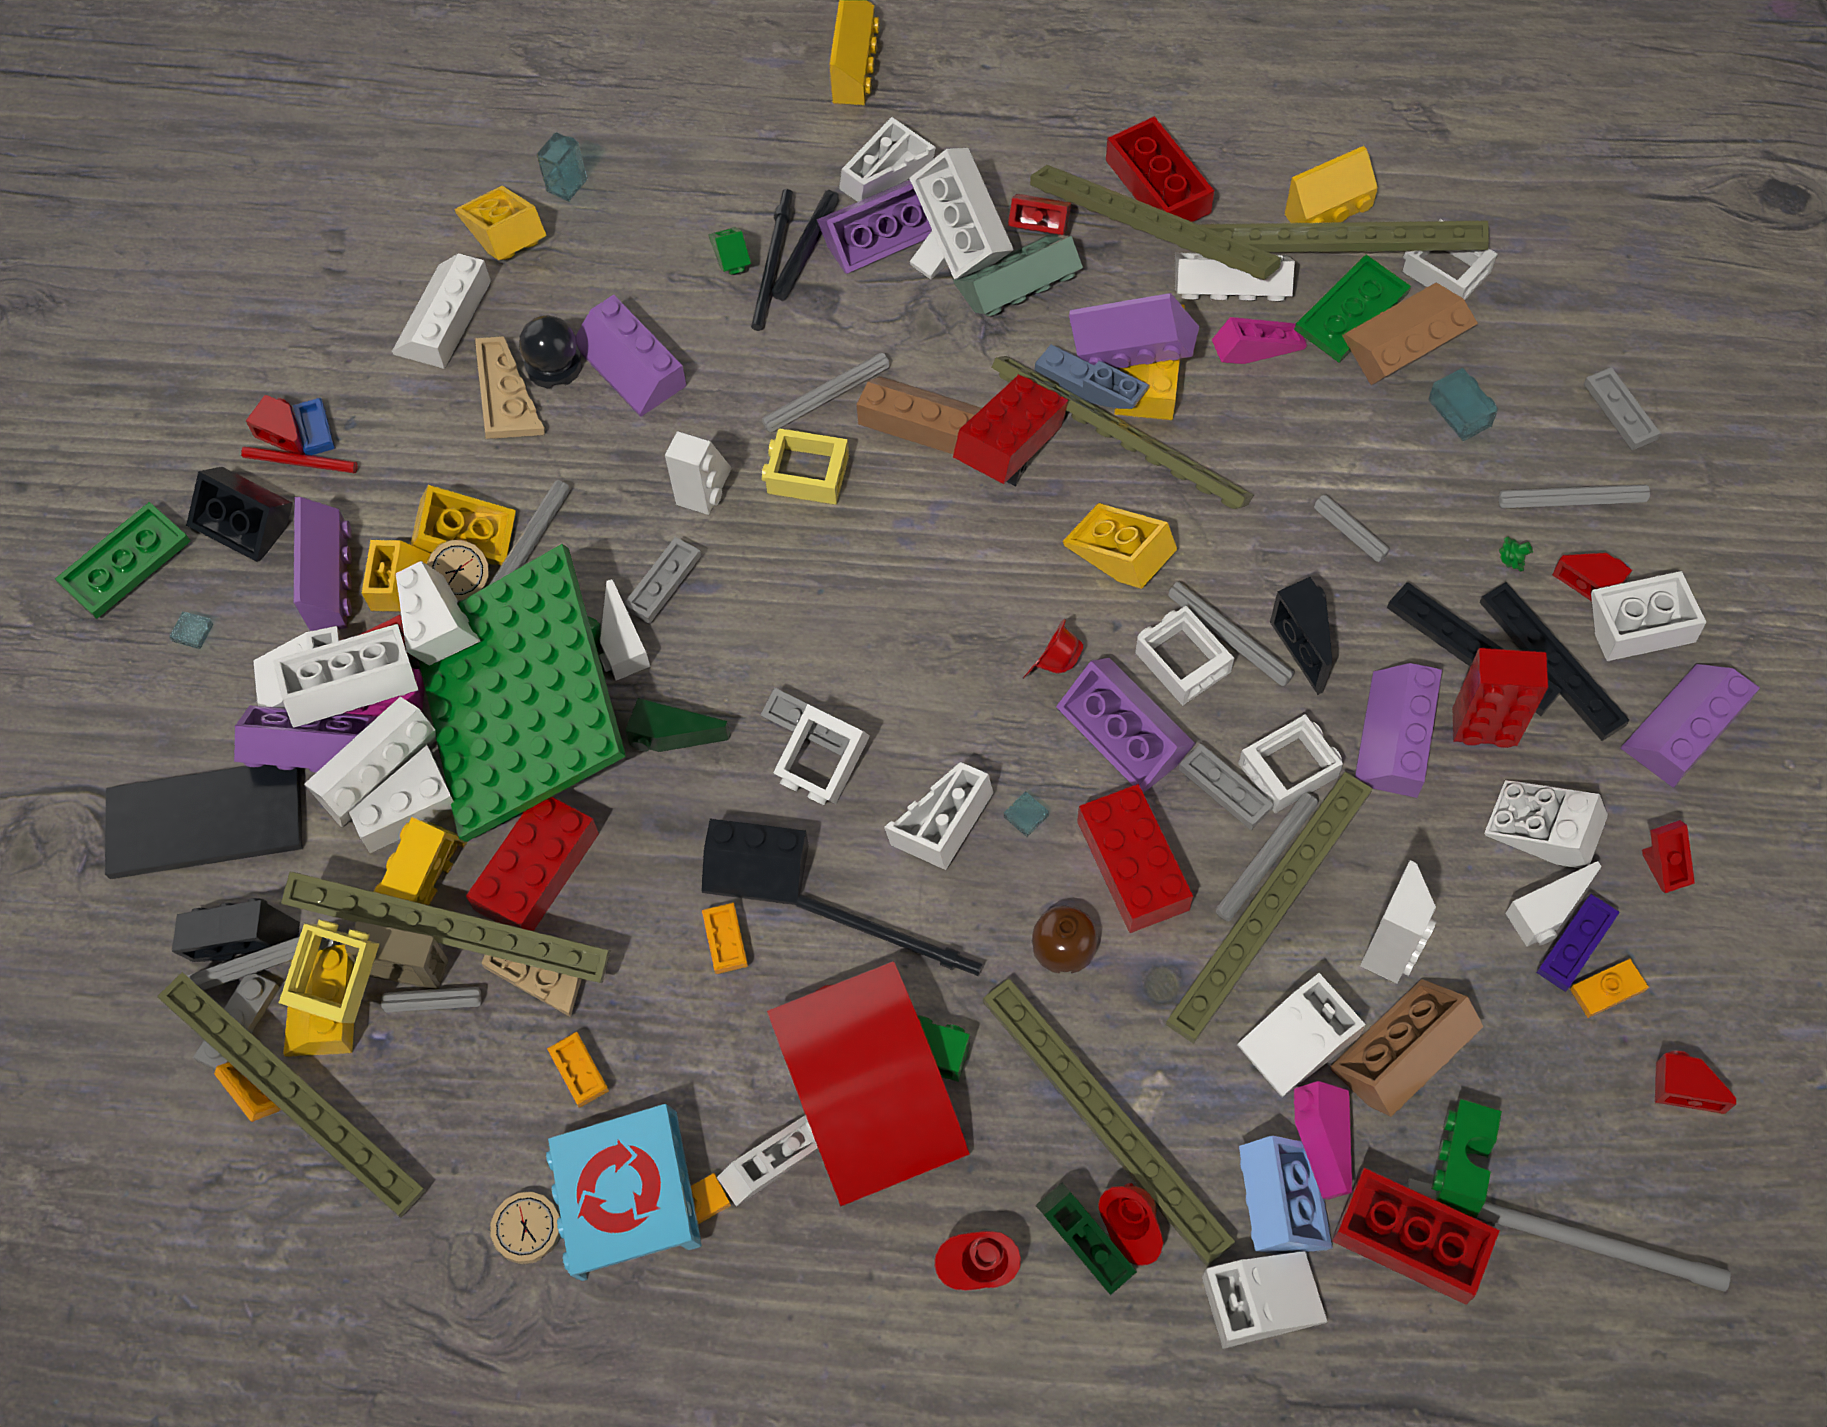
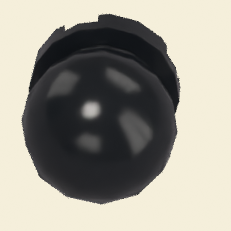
M550 315L536 317L524 326L520 334L519 351L524 359V367L529 379L537 386L552 389L551 385L565 383L566 386L574 381L582 369L581 353L576 345V336L571 327L562 318Z

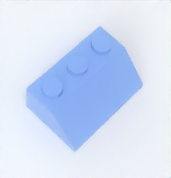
M1272 1135L1240 1145V1166L1244 1176L1246 1203L1249 1208L1252 1228L1251 1237L1254 1242L1255 1251L1270 1254H1288L1332 1249L1325 1202L1321 1196L1302 1142Z

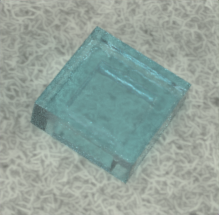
M183 611L169 637L172 642L201 649L213 626V622L209 618Z
M1026 791L1004 812V818L1026 837L1049 816V811Z

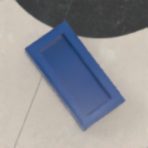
M317 398L293 405L305 454L311 456L335 449L322 399Z

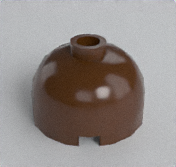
M1065 905L1053 907L1043 913L1034 926L1032 935L1034 956L1043 967L1051 972L1059 974L1060 971L1079 972L1087 967L1096 955L1098 936L1095 924L1087 913L1077 907Z

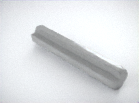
M1322 495L1315 502L1314 508L1375 561L1380 562L1387 556L1389 548L1327 495Z
M478 987L387 992L382 994L381 1006L384 1012L478 1007L481 1005L482 995Z

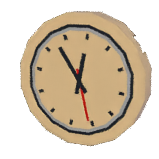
M449 540L439 544L431 553L427 562L429 567L445 577L457 600H464L480 591L485 586L488 578V563L483 552L474 544L465 540Z
M534 1192L517 1193L505 1199L495 1210L490 1223L491 1239L497 1251L507 1260L518 1264L535 1263L543 1259L542 1257L546 1256L557 1246L560 1238L557 1220L560 1218V1215L555 1205L544 1195Z

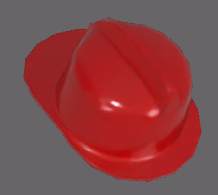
M1065 618L1057 627L1044 653L1025 674L1023 679L1033 667L1059 674L1071 670L1076 664L1083 650V643L1064 626Z
M1133 1183L1105 1190L1099 1199L1098 1209L1111 1241L1130 1263L1149 1265L1155 1262L1162 1253L1164 1242L1156 1220L1157 1207L1152 1196L1144 1189L1134 1186Z
M981 1231L963 1233L948 1238L940 1245L935 1255L934 1266L939 1279L944 1285L954 1290L995 1288L1006 1285L1015 1278L1020 1269L1021 1256L1018 1246L1014 1241L1001 1232Z

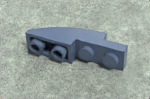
M1050 345L1035 363L1036 372L1058 382L1060 386L1088 402L1105 407L1133 409L1149 389L1148 384L1101 361H1098L1094 366L1054 345Z

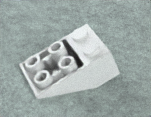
M334 626L305 632L253 660L258 706L285 708L273 660L344 640L338 627Z
M1505 780L1484 834L1487 837L1551 863L1582 869L1591 863L1608 814L1600 794Z
M1318 973L1292 993L1244 1037L1237 1046L1283 1098L1358 1039L1366 1024L1325 978Z
M1305 1251L1234 1261L1206 1268L1202 1280L1223 1349L1327 1323Z

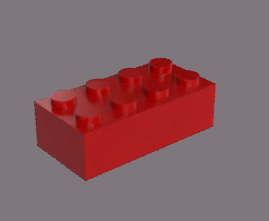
M1155 116L1107 138L1106 162L1136 200L1191 222L1211 213L1214 189Z
M1018 374L959 429L953 458L1004 484L1062 427L1069 400Z
M1479 648L1452 707L1453 742H1463L1470 746L1481 743L1495 744L1501 748L1518 746L1548 689L1546 652Z
M1139 784L1079 806L1077 823L1129 934L1190 911L1193 894Z
M553 797L525 810L467 893L466 897L472 908L495 922L534 931L599 835L594 819Z
M1364 1168L1356 1180L1332 1242L1467 1305L1476 1296L1500 1230Z

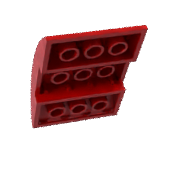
M894 961L767 1011L840 1207L970 1155L936 1061Z

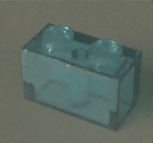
M555 132L537 153V158L546 191L569 202L587 181L579 142L570 136L566 137Z
M1463 368L1434 382L1428 399L1462 441L1492 427L1498 412L1493 399L1486 396L1478 386L1475 378L1469 376Z

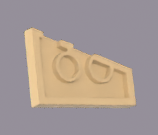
M484 954L482 965L486 970L571 1017L581 978Z

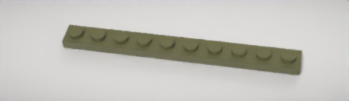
M1045 165L1030 175V185L1042 190L1044 193H1050L1063 198L1067 202H1073L1085 207L1089 211L1105 215L1111 220L1127 224L1133 229L1142 230L1154 235L1158 239L1174 243L1180 248L1191 250L1205 258L1221 262L1229 268L1248 273L1254 278L1265 280L1280 268L1281 257L1050 165Z
M1489 221L1199 224L1266 252L1488 250Z
M1008 356L995 358L991 368L1000 372L998 376L1001 379L1011 382L1019 374L1048 390L1056 392L1058 395L1069 400L1066 410L1072 413L1071 418L1083 424L1088 422L1097 427L1095 431L1104 437L1111 438L1113 436L1121 441L1120 445L1129 451L1136 452L1137 450L1145 454V459L1148 462L1157 466L1162 464L1171 469L1170 473L1176 478L1191 480L1196 483L1195 487L1199 491L1209 495L1214 493L1222 498L1221 502L1232 509L1242 508L1249 505L1254 494L1016 360Z
M1347 772L1343 773L1167 1019L1166 1025L1193 1044L1196 1042L1365 803L1373 788Z
M291 871L289 872L281 904L352 922L358 921L434 936L436 941L441 944L597 983H603L611 950Z
M183 972L157 996L169 1009L400 1218L426 1192Z
M1008 978L983 998V1003L1136 1184L1152 1196L1158 1210L1202 1262L1208 1267L1235 1243L1234 1239L1015 984Z

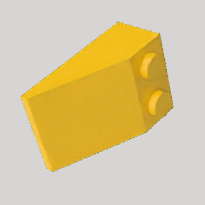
M500 186L454 209L458 217L486 252L498 261L511 258L515 255L516 251L524 247L528 248L536 245L540 239L546 236L535 206L504 186Z
M428 485L420 499L410 545L432 553L439 544L446 541L465 540L474 544L483 552L488 564L502 565L507 557L516 510Z
M1098 503L1062 541L1065 547L1116 581L1140 589L1148 583L1177 550L1168 522Z

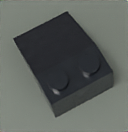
M1308 577L1277 591L1270 623L1317 695L1324 692L1333 662L1326 595L1324 590L1319 585L1316 586L1311 577Z

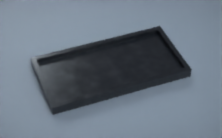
M277 765L243 766L106 788L105 875L109 879L303 849L300 767L292 770H282L277 768Z

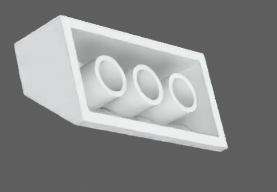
M969 148L946 149L910 177V181L954 280L995 264L1014 250Z
M458 253L439 264L392 350L393 355L443 369L446 368L491 283L484 260Z
M1175 253V291L1177 294H1182L1183 299H1199V294H1209L1210 299L1226 300L1227 295H1239V300H1256V296H1267V300L1284 301L1285 296H1292L1295 261L1289 255H1276L1281 257L1280 268L1265 280L1254 278L1250 274L1238 269L1229 268L1227 265L1216 260L1205 258L1198 253Z
M398 624L273 660L282 701L293 728L418 690Z
M399 697L304 785L333 819L343 827L352 819L349 814L350 810L426 745L429 748L436 741L435 729L419 708Z
M1409 861L1360 965L1394 983H1398L1402 974L1410 975L1437 922L1431 919L1436 906L1417 863Z

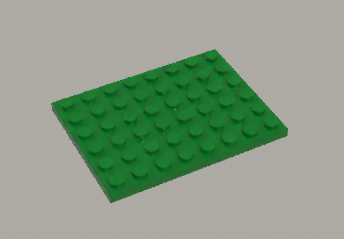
M563 544L457 603L461 612L467 616L468 624L472 631L477 634L480 642L430 666L419 660L446 785L454 801L451 807L459 839L465 842L626 757L570 550Z

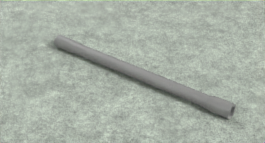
M1411 1178L1408 1179L1407 1188L1433 1200L1436 1199L1437 1191L1431 1189L1432 1184ZM1485 1202L1477 1218L1685 1278L1695 1284L1726 1292L1730 1284L1731 1273L1729 1270L1701 1262H1691Z

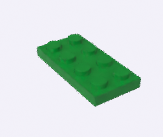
M1365 254L1296 323L1294 330L1340 363L1351 352L1342 335L1397 305L1409 293L1411 286Z
M148 502L58 575L55 580L95 619H98L186 546L190 539L153 504Z

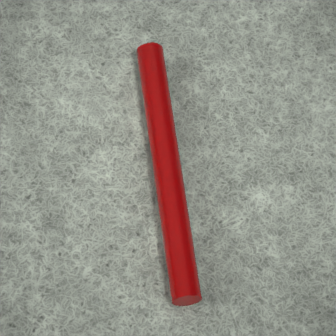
M246 446L241 450L242 458L354 474L358 468L357 462Z

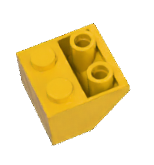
M370 540L362 587V595L371 611L401 612L396 573L420 561L427 565L431 553L401 540Z

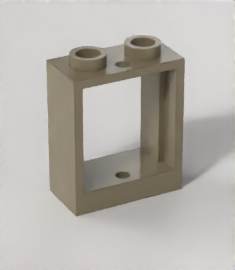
M356 922L354 930L370 934L368 940L379 944L369 977L429 989H439L448 958L434 936ZM345 944L346 953L355 964L359 948Z

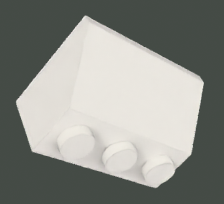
M1682 571L1599 588L1591 592L1595 636L1607 661L1695 643L1706 624V620Z

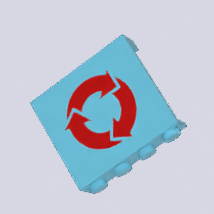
M667 1104L659 1105L548 1138L550 1151L546 1153V1157L555 1179V1184L552 1185V1195L556 1204L559 1205L561 1216L557 1220V1227L560 1236L565 1241L566 1252L563 1253V1263L570 1276L585 1281L587 1280V1272L676 1246H682L687 1250L702 1247L677 1112Z

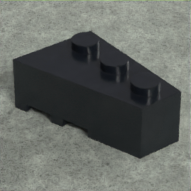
M251 898L246 903L240 904L222 903L219 907L210 909L194 908L191 912L177 914L172 952L191 962L230 961L234 959V955L250 954L298 937L300 922L272 907L266 900L260 898Z

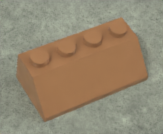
M1436 282L1342 336L1372 386L1460 336L1478 323L1462 297Z
M881 376L867 382L857 402L859 425L950 454L954 453L959 429L982 409L981 407Z
M1421 979L1338 1058L1330 1068L1369 1107L1391 1117L1484 1026L1467 996Z

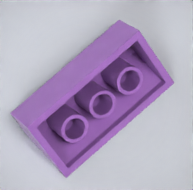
M910 180L817 219L827 247L845 274L923 241L932 231Z
M1171 293L1070 310L1069 313L1077 356L1094 366L1098 361H1101L1114 368H1126L1133 365L1152 364L1153 362L1192 357L1199 330L1197 323Z
M615 295L607 298L589 311L576 334V345L581 355L640 417L687 386L683 365Z
M295 497L294 604L310 631L337 626L338 629L347 628V616L352 615L351 602L347 598V590L352 588L351 576L347 572V564L352 562L349 546H347V539L351 538L352 535L350 523L348 520H344L339 509L303 497Z
M1110 658L1090 661L1056 706L1133 786L1139 784L1143 793L1177 767L1195 745Z
M1409 663L1373 671L1355 772L1356 779L1373 789L1415 798L1418 797L1425 782L1442 669Z
M1696 664L1622 745L1621 749L1674 788L1746 708L1760 687L1733 668Z
M249 705L235 725L234 762L244 763L248 767H260L264 764L277 765V768L282 770H292L296 767L309 768L310 771L317 773L372 723L377 716L339 714L293 728L286 708Z

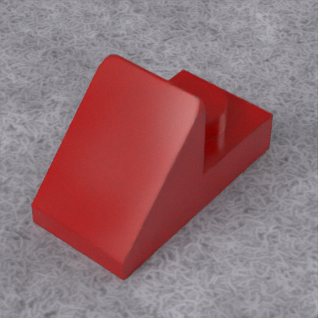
M1679 820L1650 830L1652 846L1643 849L1642 855L1660 889L1664 893H1668L1694 884L1695 879L1687 824Z

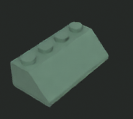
M1049 234L1010 252L995 264L960 279H953V281L975 313L991 316L1002 311L1001 306L1009 302L1013 305L1024 301L1028 293L1033 291L1040 293L1051 287L1050 283L1058 279L1059 282L1073 278L1075 276L1074 272L1083 268L1072 236Z

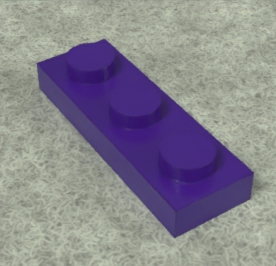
M1590 894L1536 973L1566 992L1620 912Z

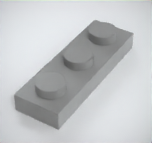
M1612 367L1586 378L1584 382L1585 387L1631 450L1658 440L1661 434Z
M675 537L624 602L627 612L650 624L700 559V550Z
M774 687L760 716L794 732L807 703ZM814 722L806 736V739L840 756H843L850 742L849 739Z
M1202 744L1197 746L1179 764V770L1250 830L1273 809L1274 804Z
M255 973L244 976L224 1010L252 1033L280 987L276 983ZM205 1040L193 1057L197 1062L216 1070L218 1065L228 1062Z

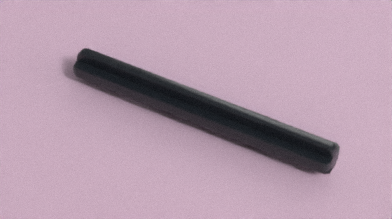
M829 189L823 194L772 289V295L775 299L784 301L788 297L822 233L817 219L833 213L839 201V195L836 191L833 192Z

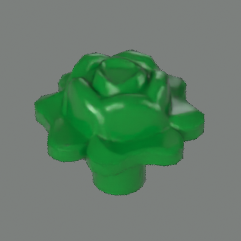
M1505 537L1503 547L1499 549L1500 559L1507 568L1513 567V569H1518L1521 572L1524 571L1525 557L1533 553V548L1529 542L1520 545L1515 539L1511 540L1509 537Z

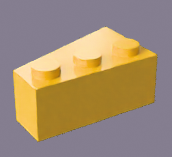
M411 817L410 821L401 830V841L396 852L392 853L387 861V871L382 882L375 887L373 892L429 905L438 891L433 886L442 871L449 873L453 866V863L449 862L458 845L464 848L467 842L459 839L458 834Z

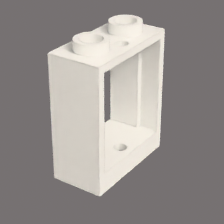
M1489 248L1488 250H1445L1471 266L1456 280L1424 260L1431 251L1405 252L1403 258L1406 261L1402 272L1426 287L1437 282L1464 300L1491 273L1497 257V253Z
M1187 606L1178 611L1173 610L1162 619L1161 623L1153 628L1151 626L1145 628L1137 637L1135 653L1182 706L1231 673L1234 657ZM1181 630L1186 633L1209 659L1207 663L1182 680L1154 651L1156 647Z
M807 704L773 773L782 777L780 784L796 792L800 786L810 791L807 796L808 798L822 805H825L827 800L836 804L870 735ZM813 722L850 740L826 790L789 772Z
M1306 714L1243 749L1238 763L1256 789L1274 804L1272 809L1274 813L1298 801L1303 793H1312L1338 778L1343 765L1340 753L1336 748L1328 745L1323 738L1320 727L1315 722H1311ZM1299 738L1323 770L1286 790L1263 758Z

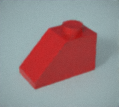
M264 395L246 419V423L253 436L289 453L305 455L292 406L282 398L275 399Z
M1608 553L1563 555L1559 559L1552 575L1592 602V590L1626 583L1632 569L1627 567L1623 561L1612 557Z
M1670 1051L1665 1053L1656 1063L1655 1103L1726 1114L1736 1105L1734 1094L1701 1058L1689 1057V1054L1683 1051Z

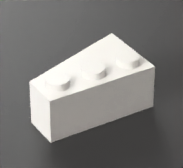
M891 117L842 168L839 189L859 202L910 179L912 175L932 161L936 147Z
M677 431L665 454L676 505L709 515L713 506H717L720 502L722 487L732 467L710 441Z
M422 561L396 573L407 653L430 666L480 642L477 634L469 626L467 616L461 612L457 605L458 600L442 574Z
M426 745L350 810L349 814L360 839L368 851L372 853L400 840L401 830L410 821L411 817L434 824L453 815L451 804L454 801L439 767Z
M962 762L957 764L930 787L931 791L918 803L914 801L907 807L908 811L895 822L890 821L884 827L891 846L944 870L948 868L993 795L989 775Z

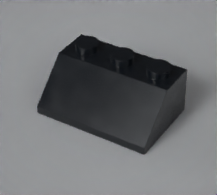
M224 467L198 471L186 526L259 562L286 530L293 502Z
M710 819L703 853L702 893L796 905L801 892L809 848L806 830Z

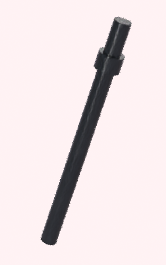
M789 189L782 191L780 204L776 206L774 213L775 225L751 328L755 331H761L785 227L791 218L792 210L790 205L793 192Z
M802 894L798 898L796 906L937 960L940 962V966L951 970L958 968L978 977L982 971V963L961 956L960 951L955 949L937 947Z

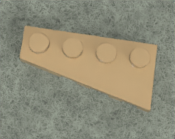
M475 338L485 439L544 435V426L536 414V408L532 399L530 400L525 383L517 371L516 363L505 338Z

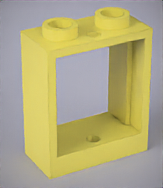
M778 428L776 439H771L769 444V464H764L762 469V481L766 482L767 494L837 505L849 459L848 439ZM784 449L830 456L831 459L825 481L778 473Z
M319 919L317 925L304 923L279 1003L340 1023H355L379 944L369 941L370 934L349 929L348 934L337 931L339 925ZM322 937L359 948L342 1004L305 993Z

